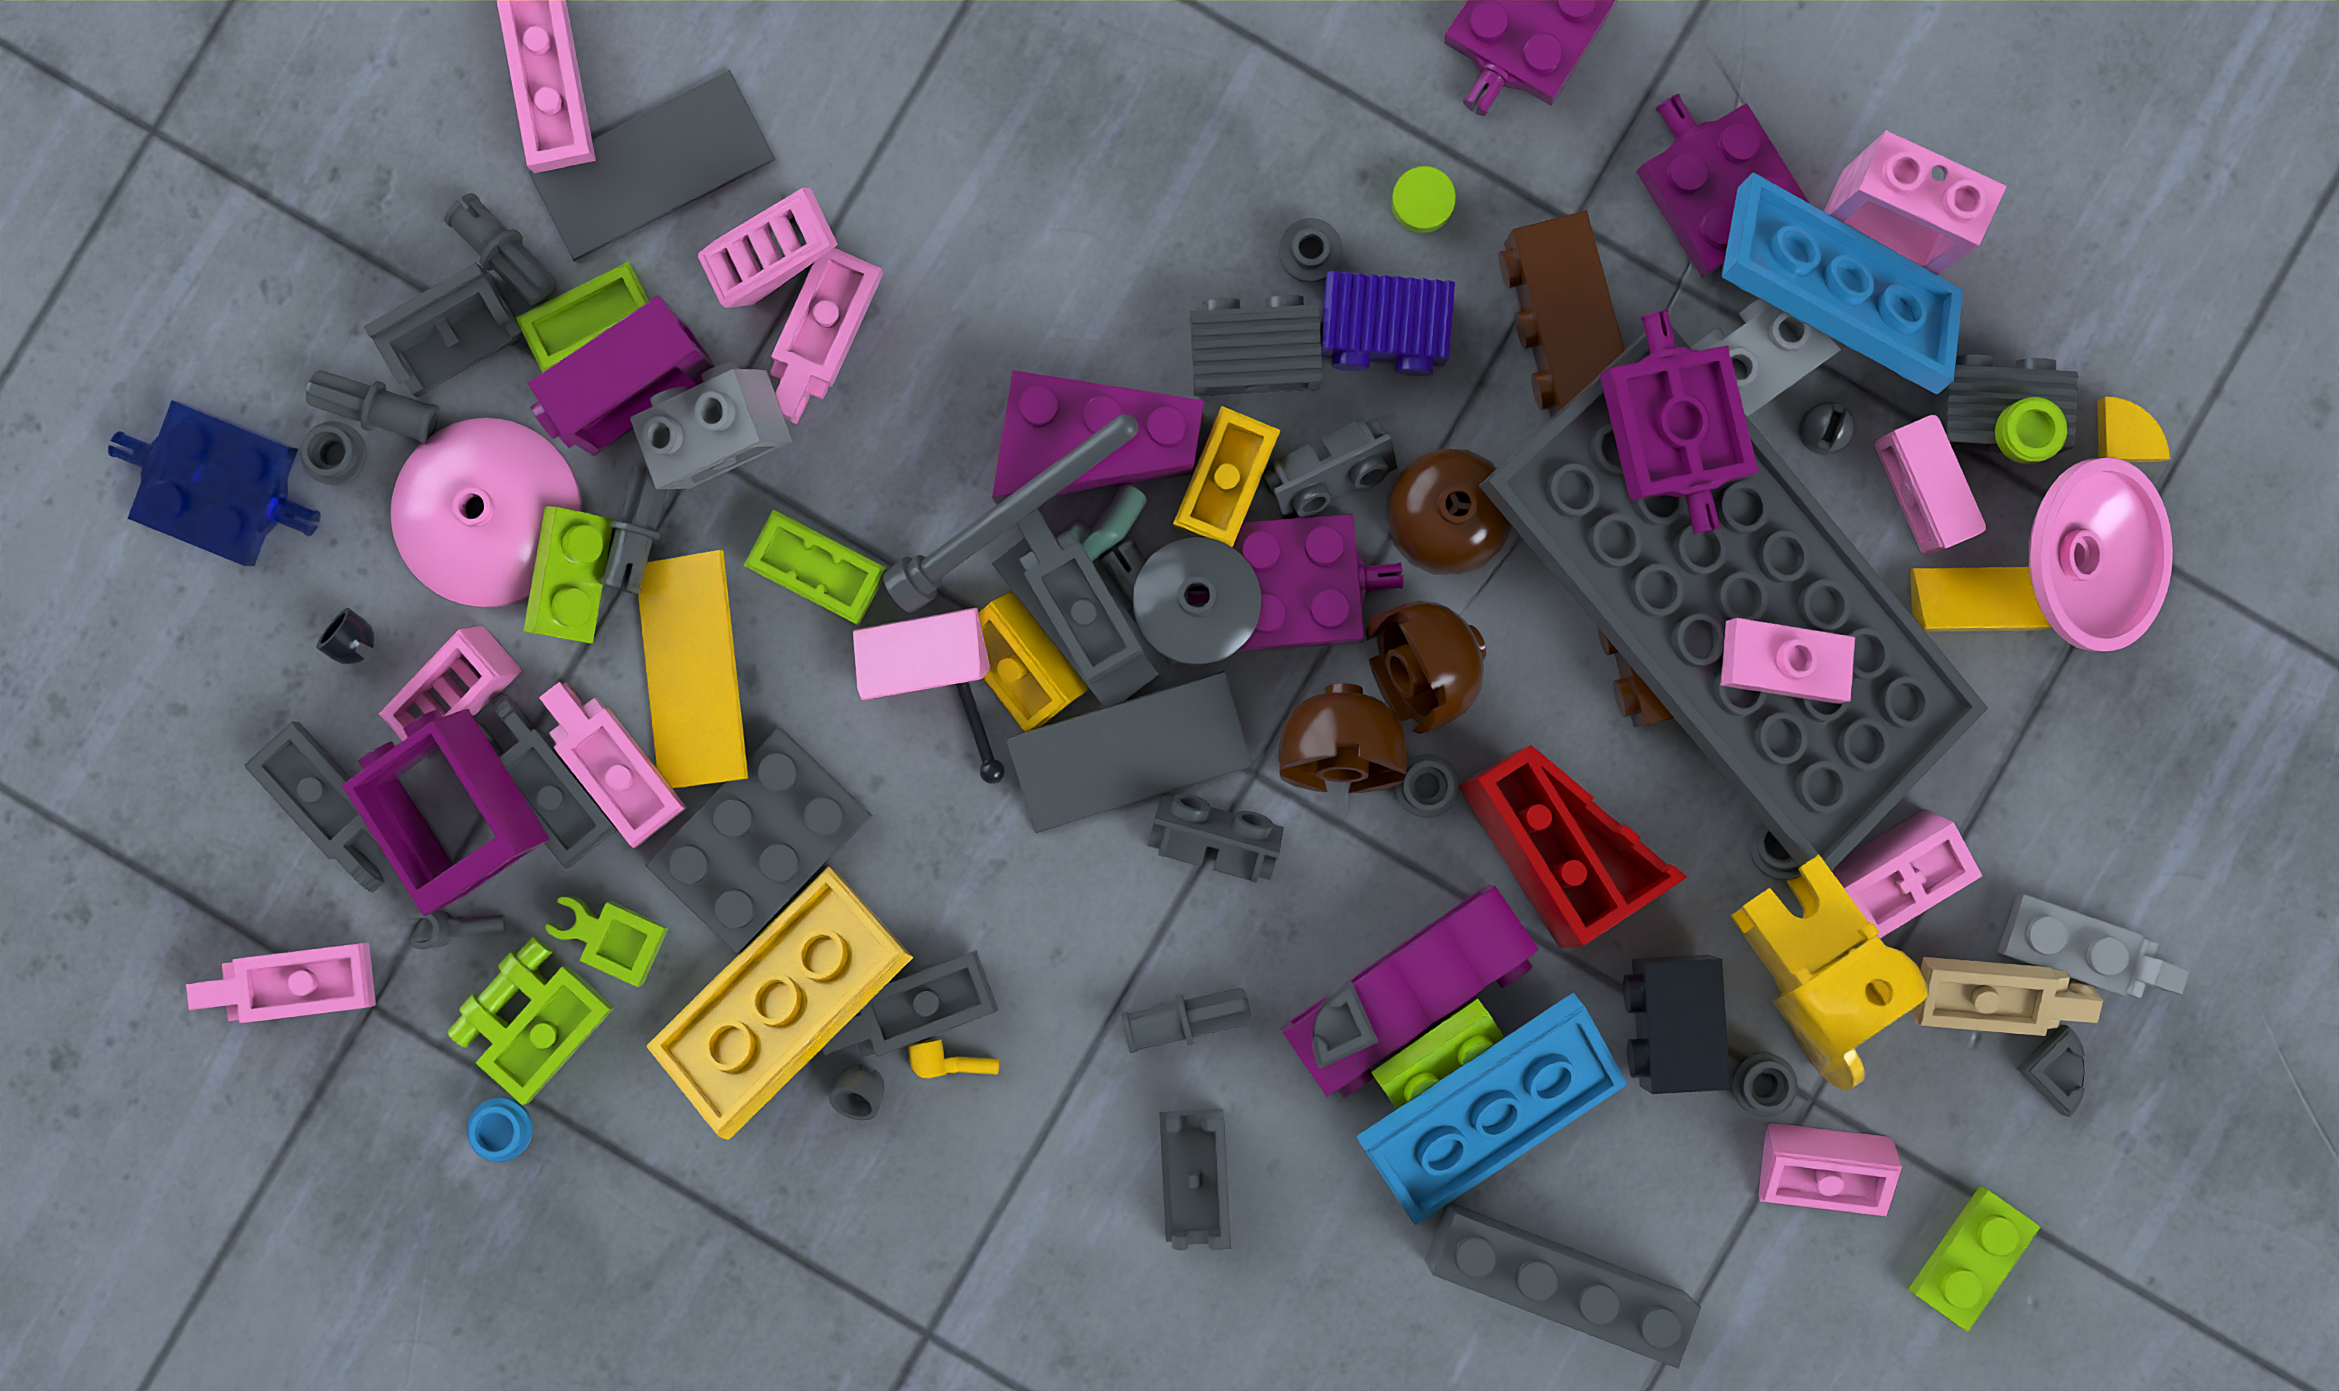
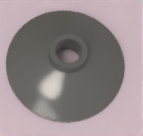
M1192 537L1167 544L1147 560L1140 570L1134 586L1133 609L1142 635L1156 651L1176 662L1204 665L1215 663L1231 656L1248 641L1255 630L1260 616L1261 591L1252 567L1234 548L1214 539ZM1193 586H1201L1208 591L1210 599L1202 607H1192L1185 600L1186 591Z

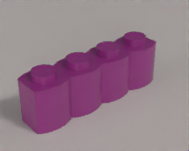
M1488 884L1348 980L1353 984L1378 1039V1043L1319 1069L1312 1049V1031L1317 1013L1329 995L1301 1012L1280 1029L1326 1097L1338 1090L1342 1097L1345 1098L1361 1089L1374 1078L1370 1067L1389 1054L1395 1056L1424 1036L1423 1031L1434 1022L1443 1017L1447 1020L1477 999L1475 995L1486 986L1497 981L1499 986L1504 988L1524 976L1533 967L1528 958L1535 954L1539 948L1496 886Z

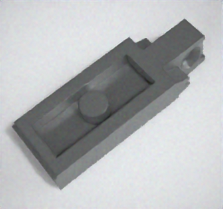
M1038 509L1017 522L1019 529L1032 549L1031 552L1019 558L1026 570L1023 574L1087 683L1090 685L1144 653L1080 541H1075L1069 529L1054 537Z
M977 950L887 983L822 1048L824 1056L857 1044L862 1058L872 1054H876V1057L997 1012L999 1009Z

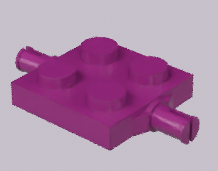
M1467 0L1445 33L1444 44L1470 58L1480 72H1482L1468 96L1464 98V105L1471 111L1476 106V114L1485 116L1502 87L1505 86L1507 88L1524 90L1551 106L1618 0Z
M1679 93L1656 107V111L1663 118L1675 140L1666 151L1642 164L1636 173L1702 278L1724 265L1737 190L1752 172L1809 203L1747 103L1716 121L1703 122L1698 125L1680 98Z
M1669 310L1656 311L1640 317L1643 322L1650 355L1637 363L1611 367L1601 372L1600 378L1630 502L1660 495L1677 498L1685 497L1693 528L1692 533L1693 535L1721 529L1711 490L1718 488L1725 482L1747 478L1759 473L1728 345L1700 351L1684 347L1676 348L1668 315Z
M1353 514L1243 522L1232 548L1248 561L1256 574L1261 591V610L1254 632L1236 653L1363 643L1364 630L1361 607L1366 591L1403 589L1401 562H1397V564L1364 566L1363 560L1356 548ZM1193 586L1187 590L1188 604L1190 606L1191 604L1208 603L1210 595L1205 588Z

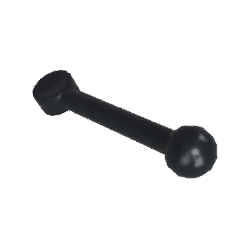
M969 682L958 683L956 686L983 763L980 767V776L986 783H998L1004 777V766L1000 761L994 759Z

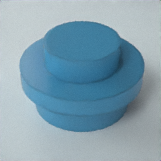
M496 1097L481 1103L472 1112L467 1124V1137L470 1146L476 1154L491 1162H506L516 1158L526 1150L533 1135V1122L528 1110L518 1101L508 1097Z

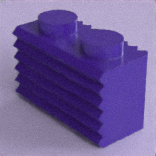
M1327 272L1323 288L1320 325L1321 357L1332 358L1331 366L1340 370L1365 371L1369 370L1370 361L1395 363V372L1408 376L1432 375L1433 366L1444 367L1449 359L1455 282L1438 279L1403 278L1400 276L1365 275L1362 273Z

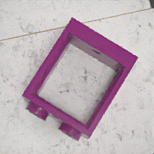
M658 295L528 382V386L538 399V402L530 408L538 422L552 439L559 437L568 448L576 445L594 456L634 429L630 417L653 407L650 401L653 396L676 387H687V390L703 383L702 373L716 366L686 322Z
M436 709L420 716L404 727L403 730L408 736L407 739L397 746L392 741L385 743L361 757L358 763L363 770L341 785L423 916L459 901L550 840L469 709L444 717ZM439 748L496 836L455 865H452L398 779L399 776Z

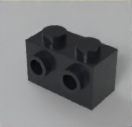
M1711 955L1632 959L1633 974H1625L1623 980L1625 1008L1627 1013H1635L1637 1039H1629L1627 1043V1059L1631 1077L1639 1078L1640 1087L1651 1094L1730 1090L1722 959Z

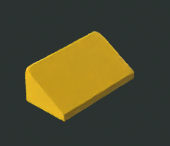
M1221 406L1172 528L1196 537L1214 539L1233 547L1280 430Z
M2029 567L1910 569L1911 615L1925 632L2028 631L2052 628L2036 600L2031 584Z
M1008 592L991 601L978 613L991 668L983 679L1024 732L1044 726L1088 691L1086 683L1014 592Z

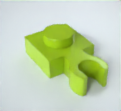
M574 896L558 898V903L569 906L574 910L576 922L569 930L564 929L558 924L548 923L545 926L546 931L557 939H579L586 942L587 945L579 961L636 987L642 986L669 927L613 901L606 902L600 916L593 914L586 902Z

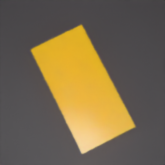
M828 866L646 1047L717 1136L730 1140L914 957L836 870Z

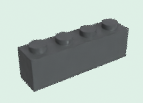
M1452 1202L1444 1206L1424 1260L1432 1275L1677 1369H1679L1701 1306L1683 1290Z

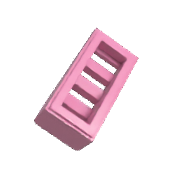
M811 187L799 189L716 239L698 253V258L720 304L725 308L755 305L838 244ZM792 217H795L807 244L802 247L789 220ZM772 232H774L785 255L783 258L771 235ZM752 247H754V250L764 268L763 270L760 269L757 263V260L751 250Z
M474 626L459 629L385 706L379 715L396 735L404 741L408 738L403 730L404 727L417 719L409 710L414 703L417 704L424 714L438 709L442 717L469 709L474 717L518 676L521 668L485 627ZM454 670L470 688L467 693L448 674L450 671ZM432 687L451 707L448 712L429 692Z

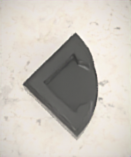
M1351 981L1342 984L1327 997L1315 1018L1312 1031V1049L1319 1069L1378 1043V1039Z
M2061 1024L2017 1070L2062 1115L2070 1117L2083 1098L2085 1088H2082L2085 1071L2084 1049L2070 1026Z

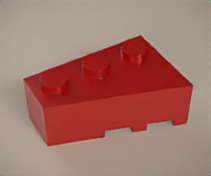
M1532 745L1507 754L1459 785L1463 795L1559 948L1584 946L1687 878L1673 864H1666L1640 842L1639 839L1641 837L1626 824L1620 825L1592 801L1593 796Z

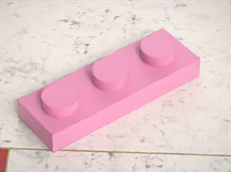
M497 0L527 167L535 174L596 161L566 0Z

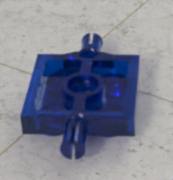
M171 400L159 435L151 444L126 435L122 431L115 433L110 440L124 447L109 445V456L119 458L142 468L141 483L127 518L129 520L243 566H255L265 537L277 523L302 532L306 536H311L318 527L309 522H320L321 513L319 511L287 500L288 476L299 450L296 447L187 403Z

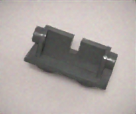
M1359 418L1355 422L1322 437V443L1330 456L1322 461L1319 460L1309 443L1270 462L1272 468L1263 472L1262 477L1271 495L1276 496L1282 519L1315 515L1324 510L1332 500L1356 488L1367 489L1375 486L1389 472L1397 469L1392 438L1389 433L1384 434L1376 418L1367 422L1363 418Z
M1162 794L1147 846L1159 849V856L1200 867L1207 846L1219 849L1214 864V871L1256 883L1258 877L1271 879L1276 858L1279 857L1284 827L1274 825L1269 818L1256 812L1240 811L1235 814L1213 808L1209 802L1195 795L1178 794L1174 797Z

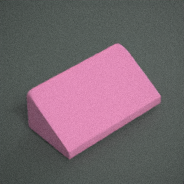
M1936 415L1927 416L1874 440L1875 449L1921 554L1928 555L1977 536L1986 530V524L1940 419Z
M977 607L864 627L853 631L857 689L860 700L982 679L991 669Z
M1769 1123L1764 1140L1759 1200L1761 1202L1887 1217L1902 1169L1895 1143L1892 1138L1887 1136Z

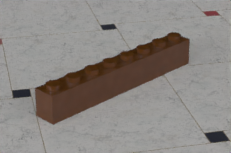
M1587 210L1512 229L1504 242L1505 250L1499 252V265L1503 281L1508 289L1516 287L1522 311L1515 313L1518 337L1523 349L1532 348L1538 372L1531 375L1534 397L1539 409H1548L1551 418L1625 351ZM1597 627L1605 654L1607 656L1614 654L1621 679L1614 680L1613 687L1616 702L1622 716H1631L1634 727L1673 719L1672 714Z

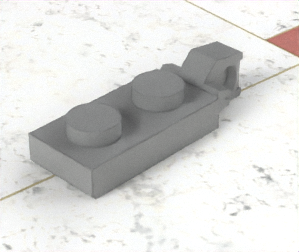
M2019 893L2016 894L1997 951L2000 955L2032 966L2052 967V969L2066 971L2070 979L2093 985L2101 990L2121 996H2126L2127 994L2136 998L2142 997L2145 985L2165 992H2174L2182 995L2190 970L2155 959L2159 944L2146 940L2144 935Z

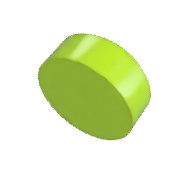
M1429 166L1412 168L1406 171L1396 182L1391 196L1393 215L1402 227L1411 232L1424 234L1436 231L1448 221L1456 202L1455 188L1449 177L1439 169Z
M2029 397L2011 404L2000 414L1995 426V438L1999 449L2007 458L2020 464H2035L2053 457L2063 447L2067 437V422L2062 411L2053 402L2040 397Z

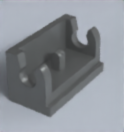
M476 262L364 326L396 380L400 384L405 382L412 395L416 397L425 394L524 337L515 319L516 315L495 278Z
M1223 1109L1159 1112L1166 1242H1172V1248L1175 1250H1186L1188 1245L1209 1244V1248L1212 1250L1231 1249Z

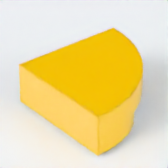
M2105 396L2097 400L2098 458H2115L2126 462H2163L2170 459L2166 437L2157 421L2145 409L2131 401L2117 397Z

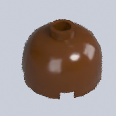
M1442 448L1419 456L1398 475L1387 498V522L1394 546L1410 564L1434 575H1459L1481 568L1503 548L1513 526L1479 487L1497 469L1490 460L1470 450ZM1446 500L1450 501L1452 505L1449 510L1446 508ZM1457 510H1461L1463 516H1454Z
M1427 601L1403 604L1370 619L1366 630V641L1377 637V646L1380 654L1369 659L1371 670L1381 695L1401 722L1413 718L1418 725L1412 731L1421 734L1447 724L1467 712L1481 690L1484 677L1483 660L1486 657V646L1482 635L1476 627L1468 625L1459 614L1439 603Z
M1350 683L1331 684L1325 688V694L1308 698L1298 705L1282 728L1278 754L1280 777L1283 781L1293 786L1319 792H1327L1325 780L1351 782L1348 793L1379 791L1400 785L1404 781L1407 766V748L1403 727L1390 707L1375 697L1363 694L1361 686Z

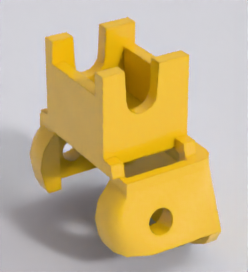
M1817 855L1798 868L1802 874L1800 877L1786 880L1802 906V918H1798L1789 912L1771 888H1768L1743 905L1741 909L1730 915V918L1775 979V984L1782 994L1772 1002L1781 1013L1811 1064L1830 1084L1841 1090L1849 1091L1862 1082L1865 1077L1862 1061L1854 1048L1927 999L1929 994L1927 984L1918 965L1904 952L1883 944L1877 935L1880 931L1872 922L1869 923L1821 856Z

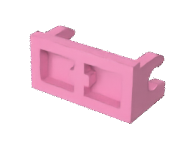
M1926 809L1921 810L1850 853L1832 871L1869 923L1872 922L1880 931L1877 934L1879 938L1982 877L1955 823Z

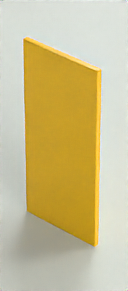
M716 550L647 562L638 599L657 770L672 789L748 779L723 550Z

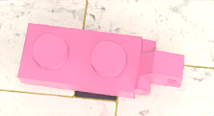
M836 248L831 249L813 263L771 355L774 363L769 376L780 381L775 395L785 420L797 425L810 396L813 395L823 400L829 386H833L884 274L882 268Z
M558 682L539 697L560 724L549 733L557 744L553 748L632 848L638 847L687 809L686 805L610 708H605L598 698H593L585 704L567 682L564 684Z
M369 942L232 959L233 962L222 964L223 979L186 984L189 1010L226 1006L228 1021L239 1020V1023L376 1006Z

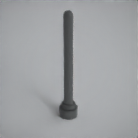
M1129 414L1117 416L927 557L918 555L914 559L911 557L901 559L885 571L883 575L884 584L890 596L902 609L909 613H915L936 598V589L942 585L941 578L1134 438L1138 432L1136 419Z

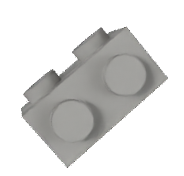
M1761 298L1739 313L1745 324L1726 337L1719 327L1691 347L1693 350L1700 351L1728 345L1743 410L1747 417L1841 350L1832 337L1805 322L1796 320L1790 314Z
M737 362L718 365L702 373L701 376L704 383L687 390V387H676L658 393L650 399L653 407L630 417L656 490L693 488L792 442L767 370L740 369Z

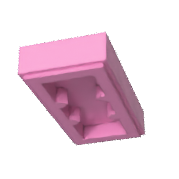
M1741 618L1726 621L1721 686L1837 704L1850 702L1855 637Z

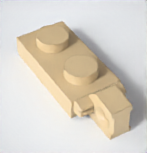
M1923 957L1920 971L1927 984L1929 996L1912 1009V1015L1916 1023L1921 1026L2046 1036L2047 1029L2058 1028L2060 1020L2098 1023L2103 999L2099 997L2093 985L2070 979L2066 971L2052 969V967Z

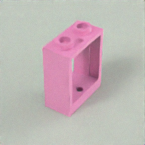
M1886 130L1843 169L1824 212L1937 275L1980 246L2007 186ZM1938 167L1944 171L1945 177L1943 181H1937L1932 177L1931 172L1933 168Z

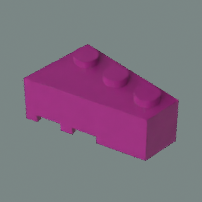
M1013 370L992 498L996 505H998L1122 414H1129L1136 419L1138 423L1136 436L1058 492L1056 497L1075 494V492L1108 486L1118 487L1121 484L1130 485L1191 475L1194 471L1204 400Z

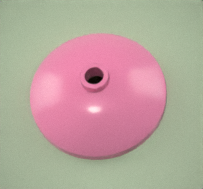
M476 418L461 421L437 431L427 439L426 444L421 443L410 455L394 487L391 501V525L402 559L409 570L426 587L436 594L460 604L487 608L501 607L524 601L530 596L545 506L583 512V502L577 478L570 464L549 440L534 430L512 421L496 418ZM480 496L484 502V510L479 517L470 519L466 514V505L473 497Z
M2095 458L2076 463L2063 472L2052 484L2034 518L2029 540V572L2036 600L2047 621L2058 635L2069 644L2083 650L2115 651L2122 649L2139 639L2152 625L2167 594L2173 560L2172 534L2163 501L2147 476L2137 467L2126 461L2115 458Z

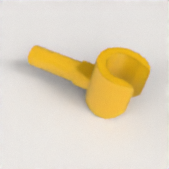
M942 1038L918 1041L908 1046L911 1068L917 1076L922 1078H934L947 1073L956 1074L957 1072L998 1075L999 1059L964 1056L945 1058Z

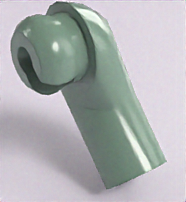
M1121 484L1093 529L1081 520H1074L1066 531L1069 529L1075 541H1080L1089 559L1093 562L1125 538L1147 503V498L1137 488L1128 484Z

